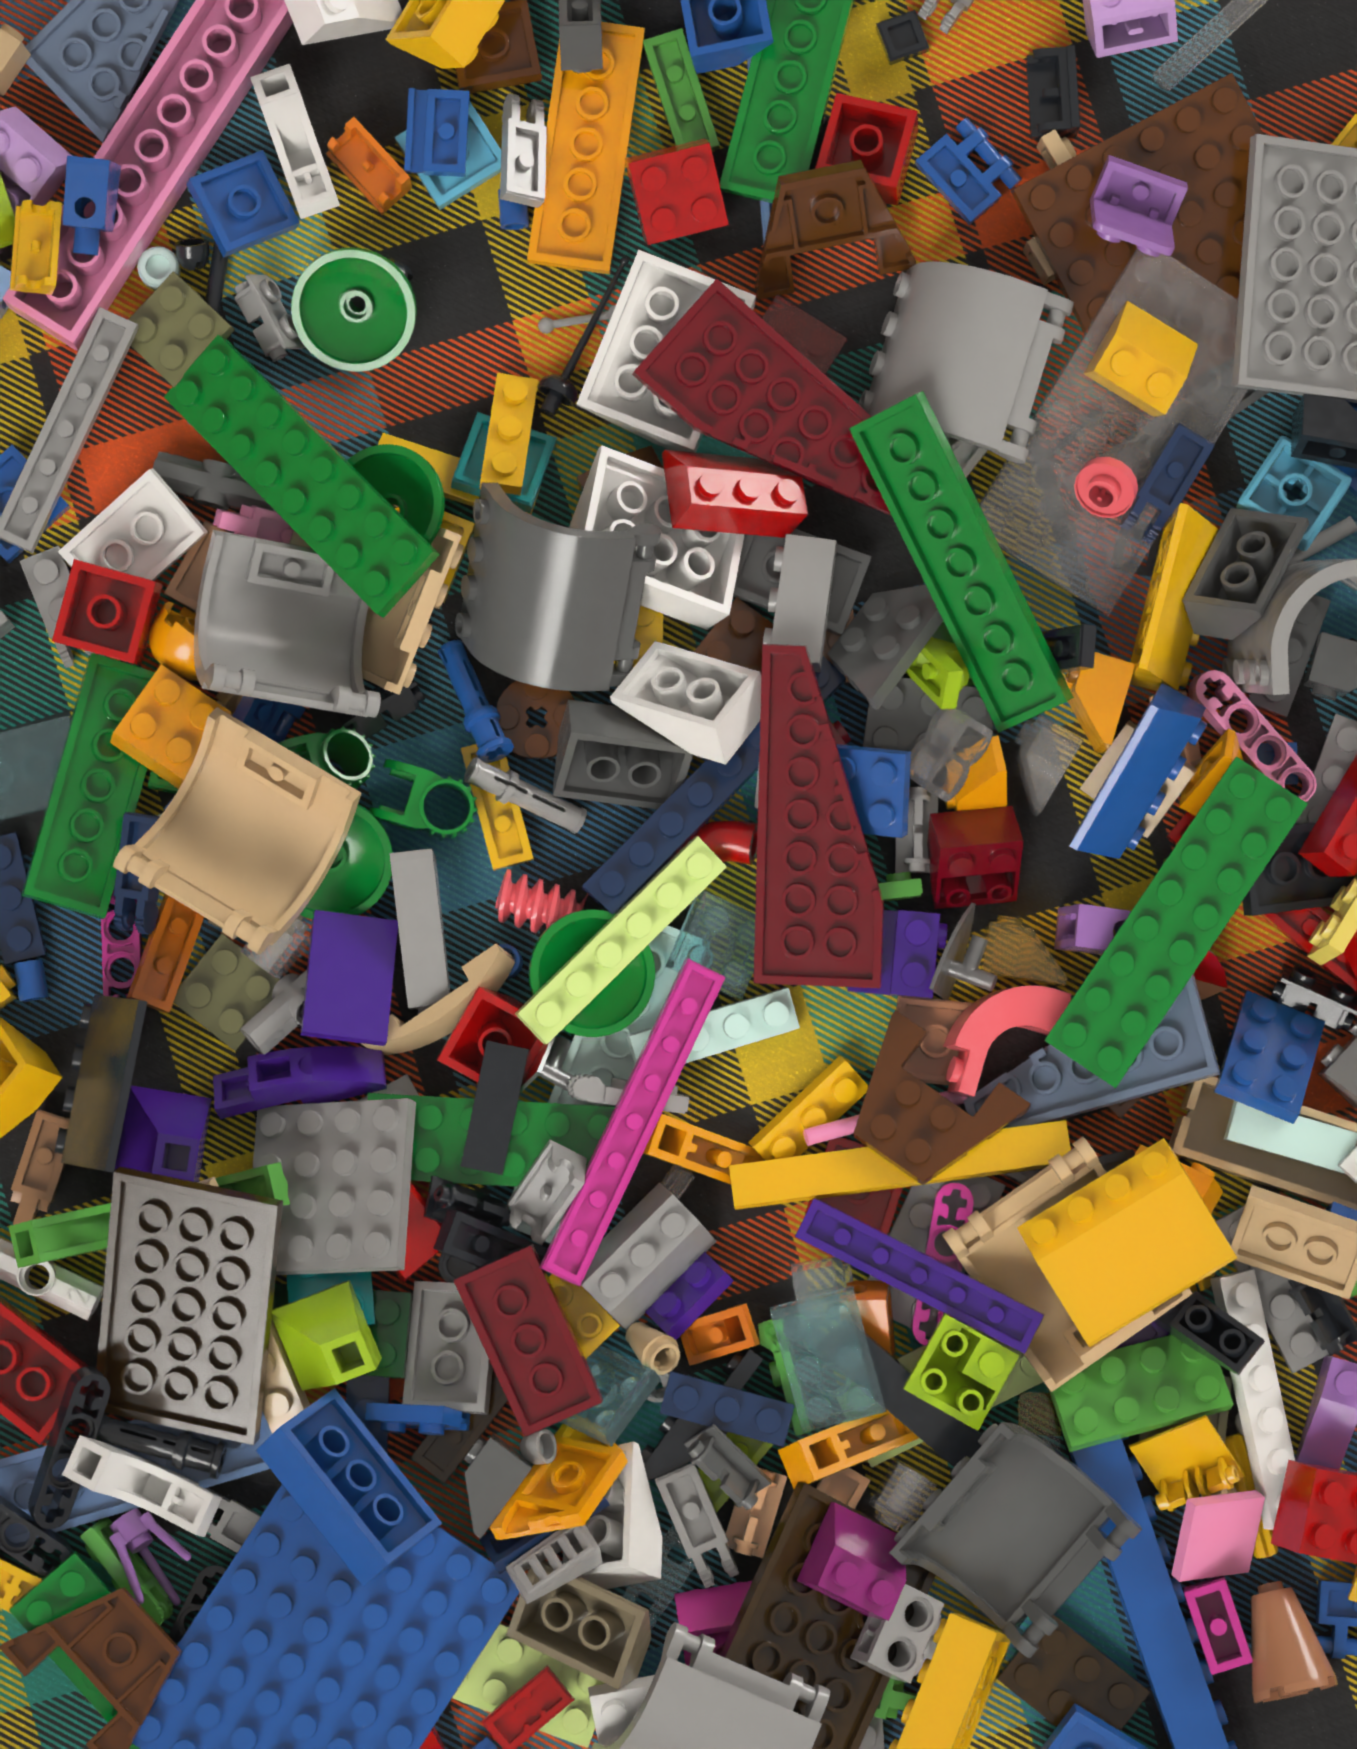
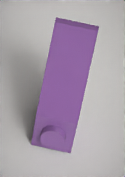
M1327 1355L1322 1362L1295 1461L1340 1469L1357 1424V1364Z

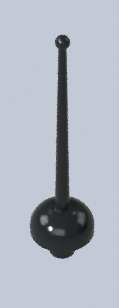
M627 257L620 259L621 264L562 374L547 375L537 385L538 390L546 395L540 407V410L544 413L555 416L561 404L567 406L575 405L578 393L575 385L569 379L624 266L629 263Z

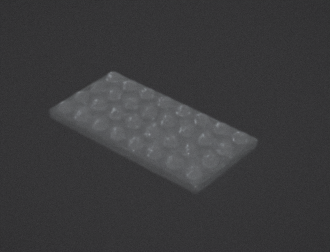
M1138 249L1135 250L1032 419L1037 422L1034 435L1029 436L1026 449L1029 450L1025 464L1006 460L979 504L1001 550L1098 612L1109 616L1154 543L1152 542L1149 545L1142 540L1144 529L1158 511L1146 504L1137 523L1130 530L1126 531L1119 526L1125 514L1115 518H1102L1091 514L1081 506L1075 495L1074 484L1076 476L1087 461L1096 457H1112L1122 461L1131 468L1137 478L1139 487L1176 423H1181L1215 444L1248 390L1246 388L1232 387L1238 300L1171 256L1160 254V256L1154 257ZM1125 301L1131 302L1198 344L1187 379L1166 415L1153 417L1083 374Z

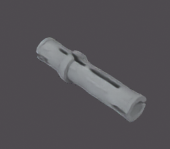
M477 757L472 759L466 769L464 782L494 794L496 801L503 804L507 802L513 803L539 817L570 830L574 834L584 824L587 816L586 809L575 806L519 779V774L512 770L504 772L481 761Z

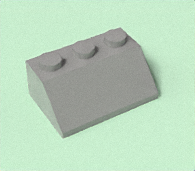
M659 1182L602 1239L581 1285L627 1331L704 1252L706 1253L717 1241L698 1219Z

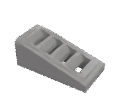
M583 1525L556 1531L506 1566V1571L526 1604H529L598 1567L603 1562L600 1547L587 1526ZM579 1543L583 1551L577 1554L572 1545ZM563 1551L568 1559L563 1565L556 1555ZM546 1559L553 1569V1572L547 1575L540 1563ZM529 1568H532L539 1580L534 1585H532L524 1572Z

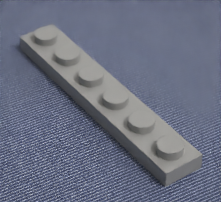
M101 307L98 308L0 517L1 540L32 554L34 553L139 329L138 324Z

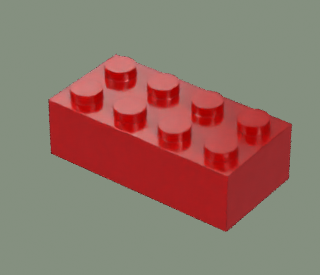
M0 1296V1414L40 1445L49 1440L69 1378L77 1369L89 1366ZM91 1381L89 1386H82L80 1389L82 1393L85 1394L94 1382Z

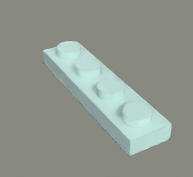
M784 987L710 1010L686 1063L799 1029L800 1026L789 988ZM652 1028L627 1035L634 1064H636Z

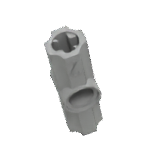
M307 970L301 975L291 973L282 977L273 989V1000L240 1028L243 1035L261 1054L265 1055L293 1029L298 1025L301 1026Z

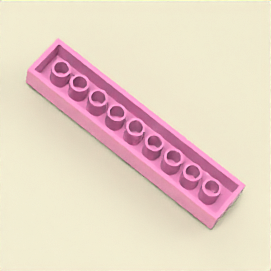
M195 0L94 156L95 159L111 160L121 165L113 232L100 231L98 256L73 253L75 228L63 225V204L56 287L52 295L11 291L8 289L2 299L10 310L74 350L79 351L98 308L101 307L108 310L137 265L140 256L146 251L187 188L186 184L189 178L194 177L253 84L250 77L261 73L293 24L284 0ZM94 202L86 205L84 209L86 218L91 217L95 213Z

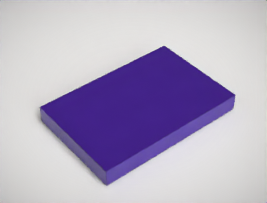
M314 910L301 1036L379 1046L386 1045L398 921Z

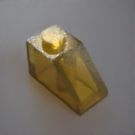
M998 916L997 922H989L986 925L985 939L988 940L981 959V970L1002 978L1059 987L1066 985L1067 975L1034 930L1022 927L1023 919Z

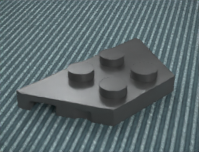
M926 585L872 593L827 654L842 675H846L850 684L866 697L869 705L873 709L878 710L941 625L943 619Z

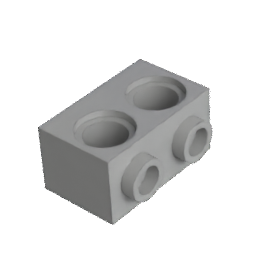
M905 1584L889 1621L867 1617L850 1658L891 1679L911 1683L912 1678L919 1673L923 1666V1653L930 1637L936 1633L940 1626V1613L944 1603ZM912 1603L914 1614L911 1620L907 1622L905 1610ZM895 1643L897 1653L894 1660L889 1662L888 1649Z

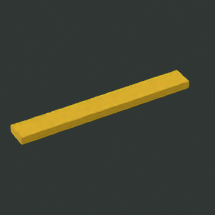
M1067 1121L1003 1128L992 1138L984 1140L967 1152L966 1156L926 1184L1044 1169L1050 1165L1048 1160L1057 1154L1062 1157L1071 1150ZM869 1147L729 1165L735 1210L921 1185Z

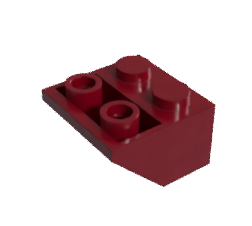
M1013 806L930 814L927 849L928 859H930L929 869L934 909L970 906L971 903L984 905L1017 901L1024 840Z

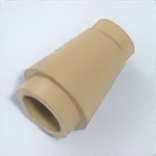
M643 1322L633 1323L627 1329L626 1341L647 1372L664 1375L677 1366L680 1360L678 1343L673 1337Z

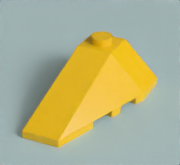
M0 1017L1 1139L40 1107L62 1079V1076L45 1051Z

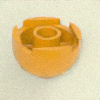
M164 603L156 615L149 633V645L152 655L160 663L157 669L162 664L179 677L189 681H199L194 663L196 612L183 607L180 613L171 610L174 603Z

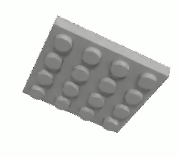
M409 1098L276 1105L257 1110L253 1168L281 1162L283 1174L288 1183L290 1204L283 1206L276 1275L398 1271L405 1269L416 1110L415 1101Z

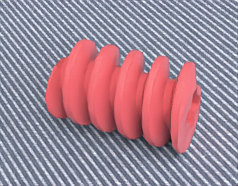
M507 869L500 887L495 909H498L499 922H506L509 916L514 914L515 927L521 928L526 920L530 919L531 932L537 933L543 924H546L547 929L559 918L584 910L588 894L579 904L576 903V890L571 889L563 899L560 898V885L555 884L547 894L544 893V880L539 879L531 889L528 888V877L526 874H523L516 883H512L511 870Z

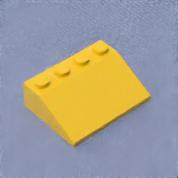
M1180 503L1172 513V517L1168 518L1164 525L1130 662L1135 664L1130 685L1157 691L1161 683L1178 691L1179 686H1187L1192 668V663L1186 662L1189 645L1196 647L1200 635L1193 632L1182 600L1219 529L1187 504Z
M1164 1138L1017 1227L1035 1261L1089 1347L1238 1258L1176 1154Z

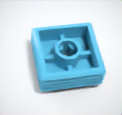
M1281 436L1239 498L1236 508L1308 518L1309 526L1297 547L1302 551H1307L1348 490L1352 478L1331 464L1291 457V439ZM1295 486L1301 489L1300 497L1303 500H1288L1286 498L1287 492L1284 488L1292 490Z

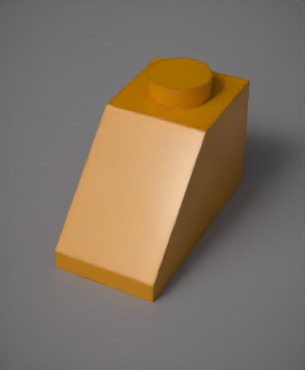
M1228 728L1194 767L1197 769V772L1181 792L1179 805L1181 809L1196 816L1235 757L1237 756L1244 761L1235 731Z
M999 736L989 737L949 767L950 784L943 785L947 810L964 811L1007 806V770Z

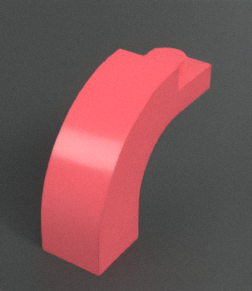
M1019 986L992 992L972 1003L957 1018L943 1046L959 1051L958 1056L952 1058L947 1069L946 1080L950 1082L947 1092L962 1097L975 1096L985 1058L993 1041L1001 1033L1012 1027L1025 1028L1048 1036L1069 1005L1072 994L1045 986Z

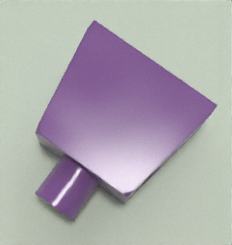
M1085 904L1058 908L1054 950L1102 955L1114 938L1113 928L1116 935L1131 911Z

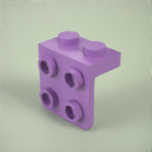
M1108 155L1090 198L1092 227L1101 238L1107 241L1119 243L1123 240L1135 244L1138 250L1154 257H1158L1160 254L1171 256L1175 248L1172 224L1187 192V182Z

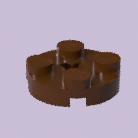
M515 681L505 689L497 702L496 709L500 713L499 724L505 737L511 739L513 743L512 753L521 758L536 760L556 756L559 730L568 700H574L570 691L548 689ZM541 707L547 711L544 716L547 725L543 728L539 725H535L532 728L528 727L526 723L529 720V716L526 712L530 708L536 711Z

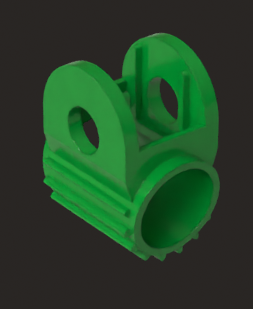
M344 726L337 730L332 728L327 734L312 733L278 743L356 790L370 777L369 773L375 768L373 759L376 755L372 754L371 751L373 745L367 743L365 735L361 736L355 729H345ZM329 759L337 762L342 767L345 775L338 772L332 766Z
M385 759L383 768L390 771L389 775L411 781L413 784L404 812L380 805L379 809L370 807L369 811L379 821L410 831H426L429 833V837H439L440 841L445 837H450L453 840L458 833L464 834L467 831V825L470 826L474 823L472 816L478 811L477 808H474V801L477 797H472L470 793L471 787L464 786L462 779L458 781L452 780L451 776L443 779L433 771L400 761ZM451 788L464 798L467 814L461 826L452 830H442L433 826L427 820L423 808L424 799L434 789Z

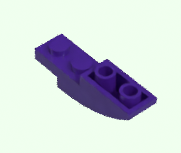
M316 1046L272 1051L265 1055L262 1053L248 1056V1067L213 1076L214 1108L220 1119L300 1099L303 1104L330 1103L387 1089L383 1052L362 1047Z

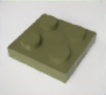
M174 271L128 319L139 326L131 347L173 387L181 381L187 369L217 335L227 339L235 331L221 315Z
M222 933L179 986L173 1003L237 1052L247 1040L240 1028L273 1000L272 992L280 978Z

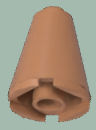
M1282 1581L1257 1586L1259 1594L1251 1596L1252 1696L1254 1703L1261 1701L1270 1702L1308 1694V1692L1313 1691V1688L1320 1687V1690L1337 1686L1336 1675L1293 1588H1284Z

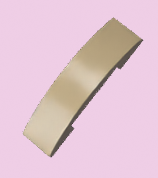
M494 944L462 966L468 978V981L406 1023L391 1014L389 1016L388 1036L385 1046L361 1044L368 1049L381 1050L384 1055H392L421 1048L452 1033L477 988L480 986L497 992L509 976L515 960L511 954L498 944Z

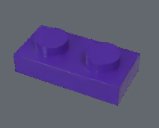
M704 1252L645 1313L667 1335L677 1340L734 1280Z

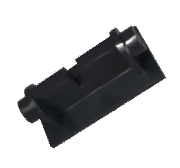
M413 678L408 688L402 687L400 695L385 690L380 686L371 690L379 692L381 695L379 712L375 718L336 712L345 729H355L361 736L365 735L366 740L387 727L380 713L388 709L396 722L420 708L419 703L424 701L425 697Z
M1283 964L1281 982L1277 981L1270 996L1276 998L1278 1004H1283L1305 1013L1310 1002L1317 1004L1312 1014L1313 1017L1325 1021V1025L1339 1031L1340 1028L1349 1030L1355 1015H1357V996L1355 991L1341 983L1335 982L1331 985L1317 978V975L1312 970L1306 967L1295 965L1293 968Z
M431 1176L424 1217L443 1223L449 1208L497 1228L510 1225L511 1210L502 1200L437 1176Z
M1291 1279L1288 1280L1292 1287L1289 1289L1290 1294L1295 1296L1305 1316L1310 1314L1313 1319L1310 1325L1321 1343V1350L1326 1349L1331 1356L1343 1350L1344 1346L1357 1341V1325L1340 1296Z

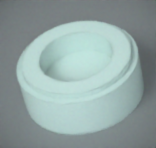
M161 246L151 247L144 251L138 260V274L142 282L153 290H156L173 271L180 276L178 259L168 248Z

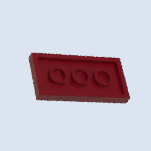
M533 1244L453 1280L524 1437L604 1401L546 1271L539 1268L541 1260Z

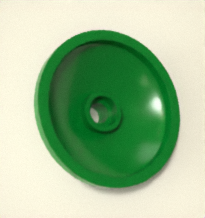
M362 248L335 249L316 258L299 277L291 301L293 324L304 346L323 363L344 371H369L391 362L403 351L409 342L416 323V300L406 276L386 257ZM355 296L363 298L366 306L364 308H357L352 303V298Z
M393 444L372 446L350 457L347 461L394 508L399 507L400 514L431 545L441 527L445 508L443 487L438 474L431 464L418 453L406 447Z
M358 804L350 829L338 855L319 888L300 913L301 916L312 919L314 910L360 915L371 908L385 892L392 876L390 853H393L391 841L382 823L363 806Z
M581 910L567 914L552 923L538 939L530 958L529 984L532 995L569 961L615 913L612 915L610 912L603 910ZM649 944L562 1030L577 1036L602 1037L619 1032L633 1023L646 1008L654 989L655 963Z

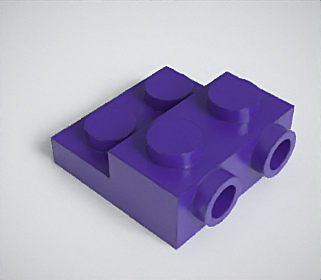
M884 910L881 988L847 987V992L932 999L933 991L929 987L938 966L936 965L937 948L945 949L947 939V924L940 923V914Z

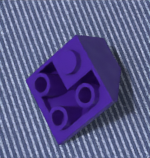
M131 1086L115 1169L125 1167L199 1182L213 1099Z

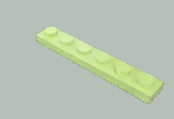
M699 836L694 837L567 961L515 1015L543 1044L547 1045L727 866Z

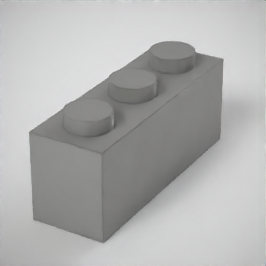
M786 534L784 547H776L774 571L781 572L779 588L771 587L768 612L775 613L773 628H765L763 644L807 645L814 672H821L837 555V542L831 539Z

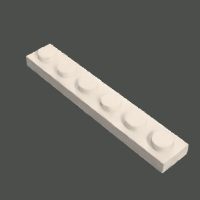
M1247 1269L1210 1280L1216 1306L1262 1337L1265 1341L1239 1375L1231 1371L1230 1373L1255 1490L1265 1496L1261 1514L1264 1529L1273 1530L1288 1459L1295 1461L1255 1270Z

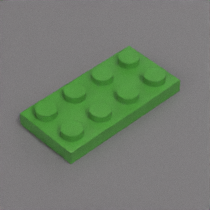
M1173 1335L1111 1350L1053 1392H1050L1069 1452L1197 1419L1204 1415L1208 1416L1231 1410L1233 1406V1401L1220 1365Z

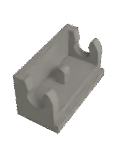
M549 1139L507 1202V1206L511 1207L510 1224L512 1227L517 1229L522 1221L526 1222L532 1228L530 1232L532 1240L543 1245L585 1184L587 1158Z

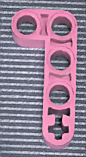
M1211 670L1203 672L1192 679L1188 688L1189 698L1206 707L1203 716L1220 736L1228 728L1232 730L1229 718L1233 711H1241L1246 716V729L1241 734L1236 732L1244 762L1284 788L1287 776L1291 773L1296 774L1300 777L1303 786L1297 797L1307 802L1316 790L1317 784L1314 774L1230 677L1224 672ZM1204 682L1206 684L1212 682L1217 684L1218 687L1214 693L1218 699L1216 697L1205 698L1203 693L1207 687ZM1230 699L1233 701L1232 704L1222 708L1219 713L1216 712L1217 708L1223 706L1221 702ZM1262 742L1272 745L1275 751L1274 760L1269 765L1263 764L1257 757V749Z

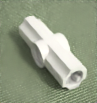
M0 1237L1 1280L20 1288L28 1295L37 1296L87 1321L90 1320L102 1298L103 1286L65 1269L53 1261L39 1264L44 1266L49 1272L47 1285L42 1289L35 1288L29 1281V1273L37 1264L18 1268L13 1244Z

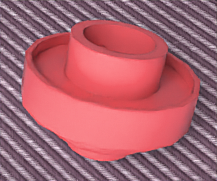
M1096 457L1087 461L1076 476L1074 489L1076 498L1088 512L1102 518H1115L1125 514L1132 506L1138 492V484L1131 468L1122 461L1112 457Z

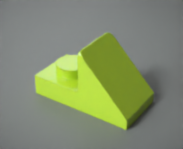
M934 637L930 638L905 672L941 710L956 709L959 692L967 685L969 679V672L955 643Z

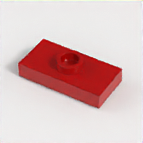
M547 1665L482 1719L481 1723L502 1749H517L573 1702L575 1698Z

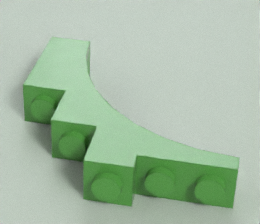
M281 1162L215 1178L218 1187L283 1200V1206L290 1204L288 1183L283 1174ZM111 1203L9 1226L17 1267L21 1268L107 1249Z

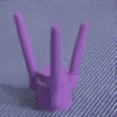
M137 1508L128 1511L111 1524L110 1529L113 1535L109 1539L118 1552L135 1599L139 1604L144 1603L141 1586L127 1549L132 1554L137 1552L141 1554L175 1606L180 1605L181 1599L147 1547L153 1541L150 1533L153 1532L184 1560L189 1561L191 1554L157 1524L149 1511L143 1515Z

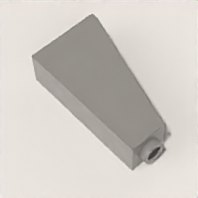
M433 849L390 853L408 1009H418V1014L451 993L437 862Z

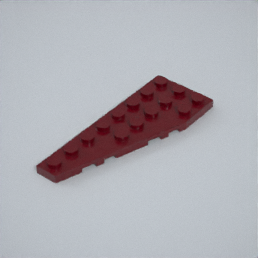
M718 279L709 286L632 373L636 379L695 431L892 516L849 428L872 416Z
M763 644L754 983L881 988L884 900L807 645Z

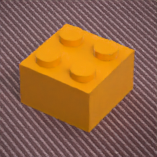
M161 664L114 730L110 743L179 789L197 754L208 716L217 707L229 715L232 712Z

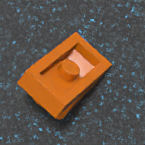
M747 1303L735 1305L697 1318L680 1336L689 1365L760 1344Z

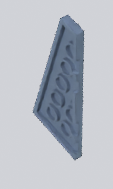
M71 0L25 46L31 54L26 64L103 143L122 115L180 0Z
M1194 974L1116 1088L1052 1045H1048L1030 1055L1028 1060L1009 1073L1005 1072L977 1091L975 1096H970L964 1100L967 1113L974 1116L999 1082L1031 1103L1030 1109L1020 1118L1017 1117L1003 1127L1011 1128L1058 1121L1220 1075Z

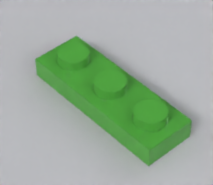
M682 28L643 40V48L675 146L705 138L710 143L712 151L720 149Z

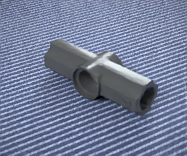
M160 451L154 461V470L173 492L193 498V501L222 510H229V507L240 510L242 504L274 510L230 464L210 459H203V462Z

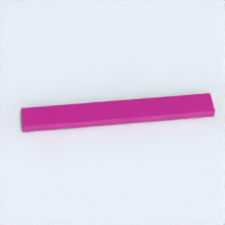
M689 958L684 960L586 1167L585 1184L567 1208L539 1268L580 1287L726 978L725 976Z

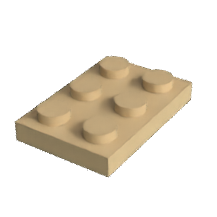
M1254 1185L1251 1186L1231 1244L1233 1251L1238 1257L1235 1260L1349 1300L1357 1281V1221Z

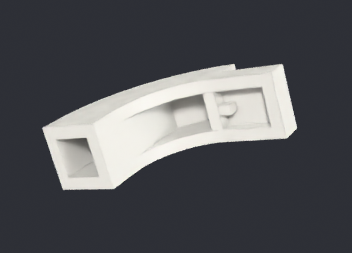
M290 64L250 77L300 219L340 206Z
M81 1435L62 1473L63 1476L93 1492L134 1504L201 1537L206 1536L222 1500V1497L199 1486V1483L126 1450Z

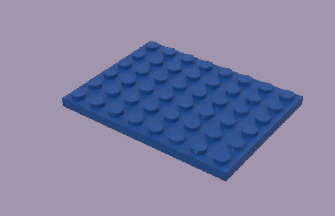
M282 1484L177 1646L182 1650V1653L132 1744L140 1749H420L520 1592L507 1571L499 1574L489 1558L440 1526L363 1587Z

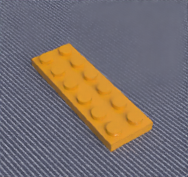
M601 22L603 69H595L586 73H577L572 70L561 71L559 39L547 120L545 200L539 208L535 207L527 263L610 275L626 167L624 158H627L645 28Z

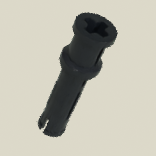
M103 1415L95 1439L135 1452L171 1460L172 1465L179 1470L188 1467L210 1474V1478L216 1480L221 1473L228 1443L225 1441L215 1444L193 1438V1433L181 1432L177 1436L146 1426L110 1418L107 1415Z

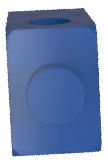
M67 155L63 225L75 228L73 253L98 256L100 231L113 232L121 165L111 160ZM94 202L95 213L91 217L86 218L84 209L88 203Z

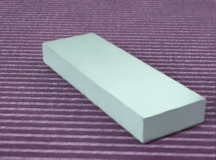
M1234 1100L1224 1139L1346 1174L1338 1164L1355 1148L1357 1132L1298 1116L1295 1123L1292 1124Z

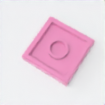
M1257 1490L1187 1499L1171 1575L1179 1582L1248 1573L1265 1496Z

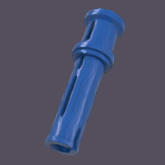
M453 640L443 644L441 649H438V654L464 709L463 725L467 732L472 733L478 747L477 758L485 763H491L506 757L512 752L514 748L511 739L505 737L499 724L501 717L498 709L489 705L463 642L461 640Z

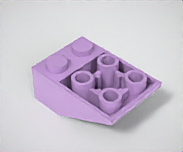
M1083 0L1086 35L1097 58L1178 42L1175 0Z
M16 106L0 111V172L15 215L16 206H21L24 200H32L34 205L44 206L65 180L67 155L72 156ZM6 247L0 249V254Z

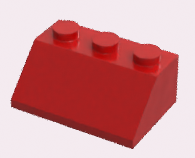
M664 450L662 453L672 528L786 538V534H791L808 515L802 477L764 460Z

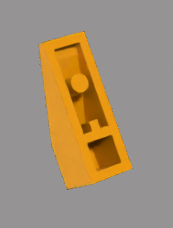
M661 1114L643 1154L730 1185L729 1165L764 1160L753 1147Z
M881 1407L800 1439L778 1450L793 1489H795L798 1482L809 1485L915 1441L919 1437L887 1409Z

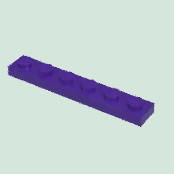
M817 1198L813 1199L795 1237L1024 1354L1045 1315Z

